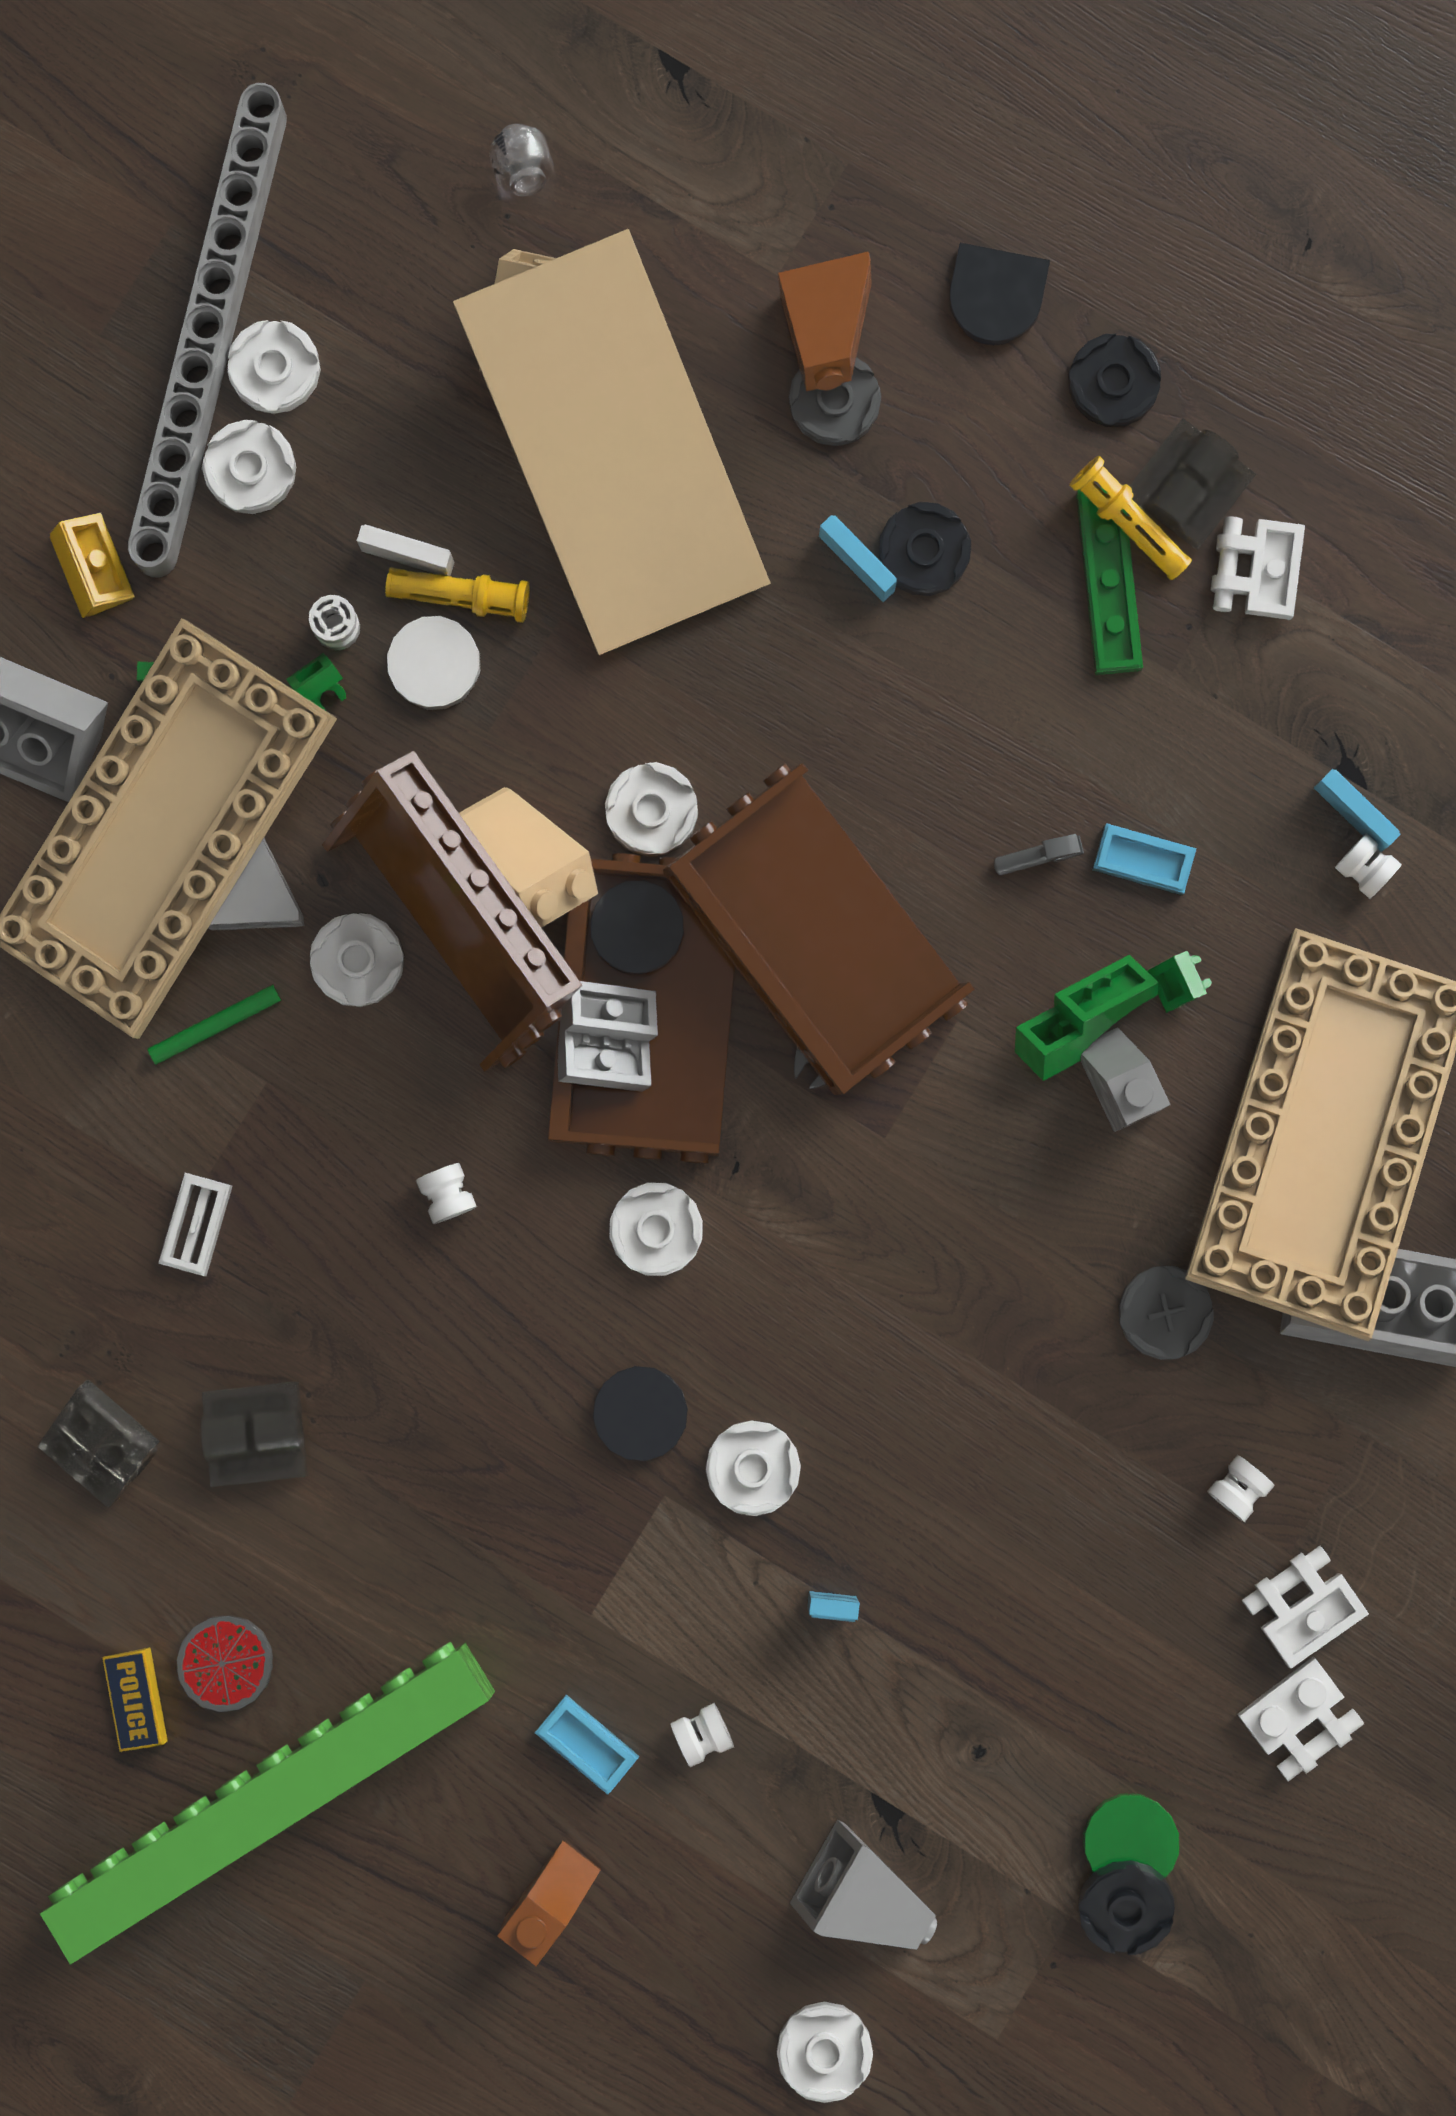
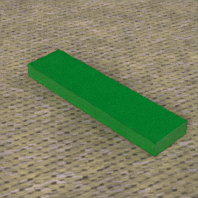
M1077 490L1076 500L1095 675L1142 671L1143 660L1129 536L1112 519L1108 521L1105 518L1101 519L1097 515L1098 508L1081 490ZM1122 509L1124 514L1127 516V512L1124 509Z

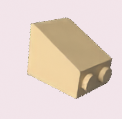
M504 787L459 812L541 928L598 894L589 851L511 789Z

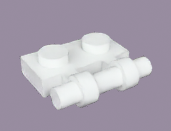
M1225 517L1223 533L1217 536L1216 550L1220 552L1218 573L1212 576L1211 591L1215 593L1213 609L1220 612H1230L1232 610L1233 595H1246L1245 614L1291 620L1294 616L1305 525L1258 519L1253 537L1241 535L1243 519L1239 517ZM1239 554L1252 555L1249 578L1236 576Z
M1318 1546L1306 1556L1301 1552L1290 1560V1567L1271 1580L1267 1577L1255 1585L1257 1590L1242 1599V1602L1252 1615H1255L1266 1606L1271 1608L1276 1617L1264 1624L1261 1629L1290 1669L1369 1615L1342 1574L1337 1573L1324 1583L1316 1572L1331 1562L1321 1546ZM1303 1581L1311 1592L1288 1607L1282 1595Z
M1311 1657L1237 1714L1265 1753L1269 1755L1282 1744L1285 1746L1291 1756L1277 1765V1768L1288 1782L1302 1771L1306 1774L1318 1766L1316 1763L1317 1759L1336 1745L1340 1748L1352 1740L1350 1734L1364 1725V1722L1354 1709H1351L1339 1719L1331 1712L1330 1708L1342 1700L1344 1696L1314 1657ZM1315 1719H1318L1325 1730L1303 1746L1296 1737V1734Z

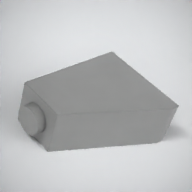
M265 838L261 841L208 928L210 930L304 926V916Z
M1118 1027L1102 1034L1081 1054V1063L1114 1132L1145 1119L1171 1105L1150 1060Z

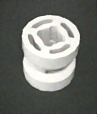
M327 595L318 599L309 611L311 629L323 646L331 650H342L349 648L356 642L360 634V622L353 606L346 599L338 595Z
M1366 833L1340 860L1335 869L1344 877H1353L1359 883V890L1371 899L1402 864L1392 855H1383L1377 849V842Z
M460 1163L443 1167L416 1179L420 1193L427 1196L429 1201H433L428 1210L433 1224L452 1219L477 1207L472 1194L467 1191L462 1192L461 1190L464 1187L462 1181L465 1175Z
M1237 1455L1228 1465L1229 1473L1223 1480H1216L1207 1492L1234 1516L1245 1522L1253 1513L1254 1502L1259 1497H1266L1275 1485L1252 1464ZM1239 1483L1242 1484V1485H1243L1245 1488H1247V1489L1244 1490V1489H1243L1242 1487H1240L1238 1484H1239Z
M715 1703L702 1708L699 1715L692 1719L683 1717L671 1723L678 1745L690 1767L703 1762L705 1756L713 1751L722 1753L734 1747L727 1727ZM698 1731L700 1732V1734H701V1736H702V1738H703V1741L700 1740V1738H699V1736H698V1733H697Z

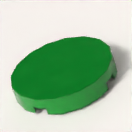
M1118 1794L1104 1800L1090 1816L1083 1831V1851L1093 1872L1112 1862L1132 1860L1150 1865L1166 1878L1173 1870L1179 1855V1832L1172 1816L1157 1801L1141 1794Z

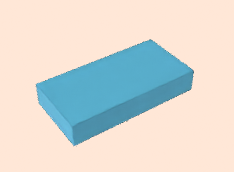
M831 515L820 525L819 537L882 602L895 592L897 578L836 516Z
M1332 769L1314 787L1361 835L1364 836L1367 833L1377 842V849L1380 852L1388 848L1401 835L1400 831L1336 769Z
M1106 823L1092 870L1183 895L1196 848Z
M809 1591L807 1608L812 1618L855 1622V1620H858L860 1603L856 1596Z
M568 1695L563 1697L535 1731L537 1736L607 1795L639 1758V1755Z

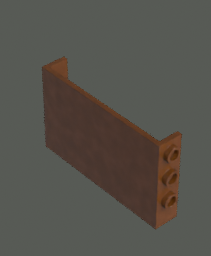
M412 751L383 768L374 771L361 782L363 790L350 798L345 804L348 810L332 821L330 826L333 830L322 846L329 852L354 837L359 840L502 1040L479 1064L480 1067L486 1072L501 1063L505 1069L526 1055V1049L545 1035L543 1031L563 1017L559 1009L583 985L417 754Z
M785 763L763 780L768 787L755 798L748 792L726 809L731 817L718 827L710 821L689 838L694 846L662 871L834 1095L845 1094L868 1074L874 1079L887 1071L896 1062L892 1055L906 1045L911 1050L932 1034L928 1026L942 1016L947 1021L962 1011L968 1005L964 998L975 989L970 982L959 983L802 775L808 771L806 766L802 763L790 770Z
M624 853L612 854V861L591 859L598 894L568 912L564 960L579 981L656 992L658 1036L649 1041L651 1087L641 1092L558 1082L560 1019L558 1022L548 1134L550 1142L587 1145V1154L614 1156L615 1147L634 1149V1158L661 1160L662 1151L681 1153V1162L708 1164L709 1155L719 1156L735 965L662 870L677 858L662 857L659 858V864L640 863V856ZM644 880L661 886L675 898L683 915L684 936L678 953L666 966L650 973L630 975L613 969L599 956L591 938V917L596 903L610 888L625 881Z

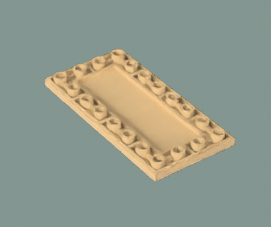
M629 229L453 301L598 655L771 584Z
M181 618L0 914V947L132 1038L140 1039L337 718L192 623Z
M1297 928L1294 929L1185 1280L1366 1341L1372 1339L1456 1054V981Z

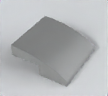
M580 981L583 986L562 1006L561 1015L563 1017L560 1021L558 1045V1082L645 1091L651 1087L649 1041L658 1036L656 992Z

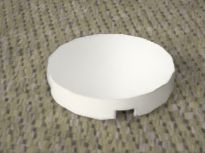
M268 320L256 322L241 331L230 346L228 355L229 381L240 399L255 410L272 414L291 411L306 402L317 387L321 371L317 349L307 333L293 323L286 321L269 322Z
M253 420L231 423L214 434L207 445L208 449L205 452L202 464L206 485L220 504L235 512L256 514L271 510L286 498L294 484L296 462L292 448L280 431L270 425L268 426Z
M442 616L421 617L406 624L393 638L387 654L388 674L396 691L410 703L426 710L447 709L462 702L474 687L480 674V653L471 634L458 622Z
M657 762L645 763V765L631 767L622 772L610 786L605 802L607 824L615 840L630 852L646 857L666 855L681 847L693 833L698 818L697 798L689 780L674 767Z
M353 913L335 917L319 930L311 944L310 965L314 981L326 996L342 1005L363 1007L377 1003L394 990L402 976L404 954L400 940L387 923L371 914Z
M645 1183L630 1189L617 1203L610 1218V1240L616 1255L630 1269L646 1276H666L683 1269L696 1256L702 1242L703 1220L696 1203L683 1190L667 1183Z
M751 1420L734 1424L717 1437L708 1453L706 1473L710 1489L720 1503L736 1513L758 1516L774 1512L789 1500L798 1486L801 1466L797 1449L785 1432L770 1423Z
M820 2002L806 2005L790 2016L780 2031L777 2057L780 2073L791 2088L796 2090L805 2099L828 2103L845 2099L854 2093V2090L865 2081L870 2073L873 2050L869 2031L858 2015L843 2005Z

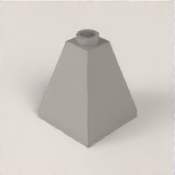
M838 1819L790 1901L792 1907L813 1932L826 1937L917 1950L920 1943L925 1945L930 1941L937 1927L936 1915L845 1823Z

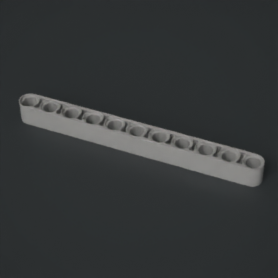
M255 83L248 86L243 91L239 100L128 541V552L131 559L145 575L160 578L168 575L177 563L286 127L287 115L280 96L273 86L266 83ZM265 104L274 107L272 113L264 118L253 116V112L258 106ZM259 148L263 150L261 157L255 161L246 162L242 160L243 154L248 149ZM242 191L252 193L250 201L241 206L231 204L235 194ZM230 235L241 237L239 245L231 250L220 248L221 241L225 237ZM227 279L230 281V285L225 292L220 294L209 292V287L215 280ZM209 322L219 324V329L213 337H198V331L204 324ZM198 366L208 368V373L202 381L197 383L187 381V375L193 368ZM187 410L197 412L196 420L190 426L178 427L175 425L178 415ZM176 454L186 456V462L180 470L175 472L164 470L165 463L171 456ZM172 499L175 501L174 508L168 515L163 517L153 515V509L160 500ZM160 543L163 545V552L157 560H142V553L149 544Z

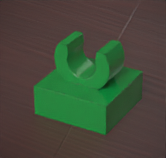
M324 652L286 679L294 691L324 710V706L320 703V697L323 692L331 690L334 691L341 701L346 699L345 690L338 683L343 677Z
M1185 951L1147 970L1159 982L1158 996L1166 1013L1207 994L1205 989L1209 988L1212 982L1210 978L1201 981L1194 966L1202 961L1200 956H1190L1188 951Z

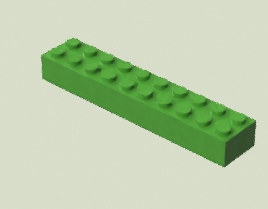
M451 1641L422 1660L425 1666L423 1670L415 1675L410 1667L400 1672L380 1687L384 1694L373 1700L370 1693H367L339 1713L343 1719L342 1721L333 1726L329 1719L324 1720L298 1738L301 1746L296 1750L291 1751L288 1744H286L256 1766L260 1772L253 1777L249 1775L247 1770L243 1771L214 1791L218 1797L215 1801L210 1803L205 1795L174 1816L173 1819L176 1825L169 1829L165 1821L133 1842L131 1845L135 1851L129 1855L123 1847L90 1869L93 1875L91 1879L87 1880L84 1874L81 1873L50 1894L48 1898L52 1904L41 1912L40 1915L69 1964L71 1965L488 1702L495 1693V1690L467 1644L464 1643L455 1649Z

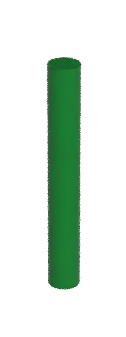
M274 984L147 1048L153 1062L157 1065L282 1001Z

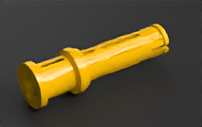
M1101 456L1095 457L1080 470L1069 486L1074 491L1080 489L1098 508L1097 515L1101 519L1105 518L1107 521L1112 519L1170 580L1175 579L1188 567L1192 559L1132 500L1134 495L1132 488L1128 484L1121 485L1103 466L1105 461ZM1094 481H1096L1107 493H1104V492L1095 484ZM1122 509H1124L1130 516H1126ZM1136 525H1140L1163 550H1160Z
M390 567L386 579L385 593L388 598L410 599L469 608L479 617H485L487 613L512 616L516 622L523 623L528 609L530 584L529 581L521 580L519 584L492 581L490 575L477 576L476 580Z

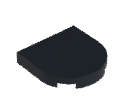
M960 242L949 294L950 311L957 324L965 331L969 338L986 345H1004L1022 336L1034 325L1039 315L1050 260Z

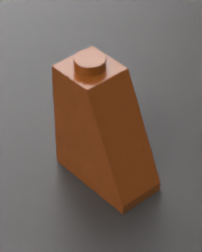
M869 252L778 273L780 298L806 392L815 389L831 390L842 383L851 381L872 284Z
M562 1840L505 1916L497 1937L533 1965L537 1966L568 1925L601 1869L566 1841Z

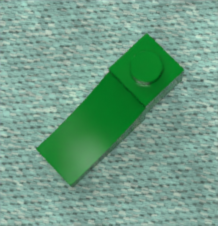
M1127 955L1059 991L1054 995L1053 1008L1017 1026L1015 1053L1045 1081L1080 1062L1081 1054L1106 1030L1128 1013L1157 996L1159 982L1132 956Z

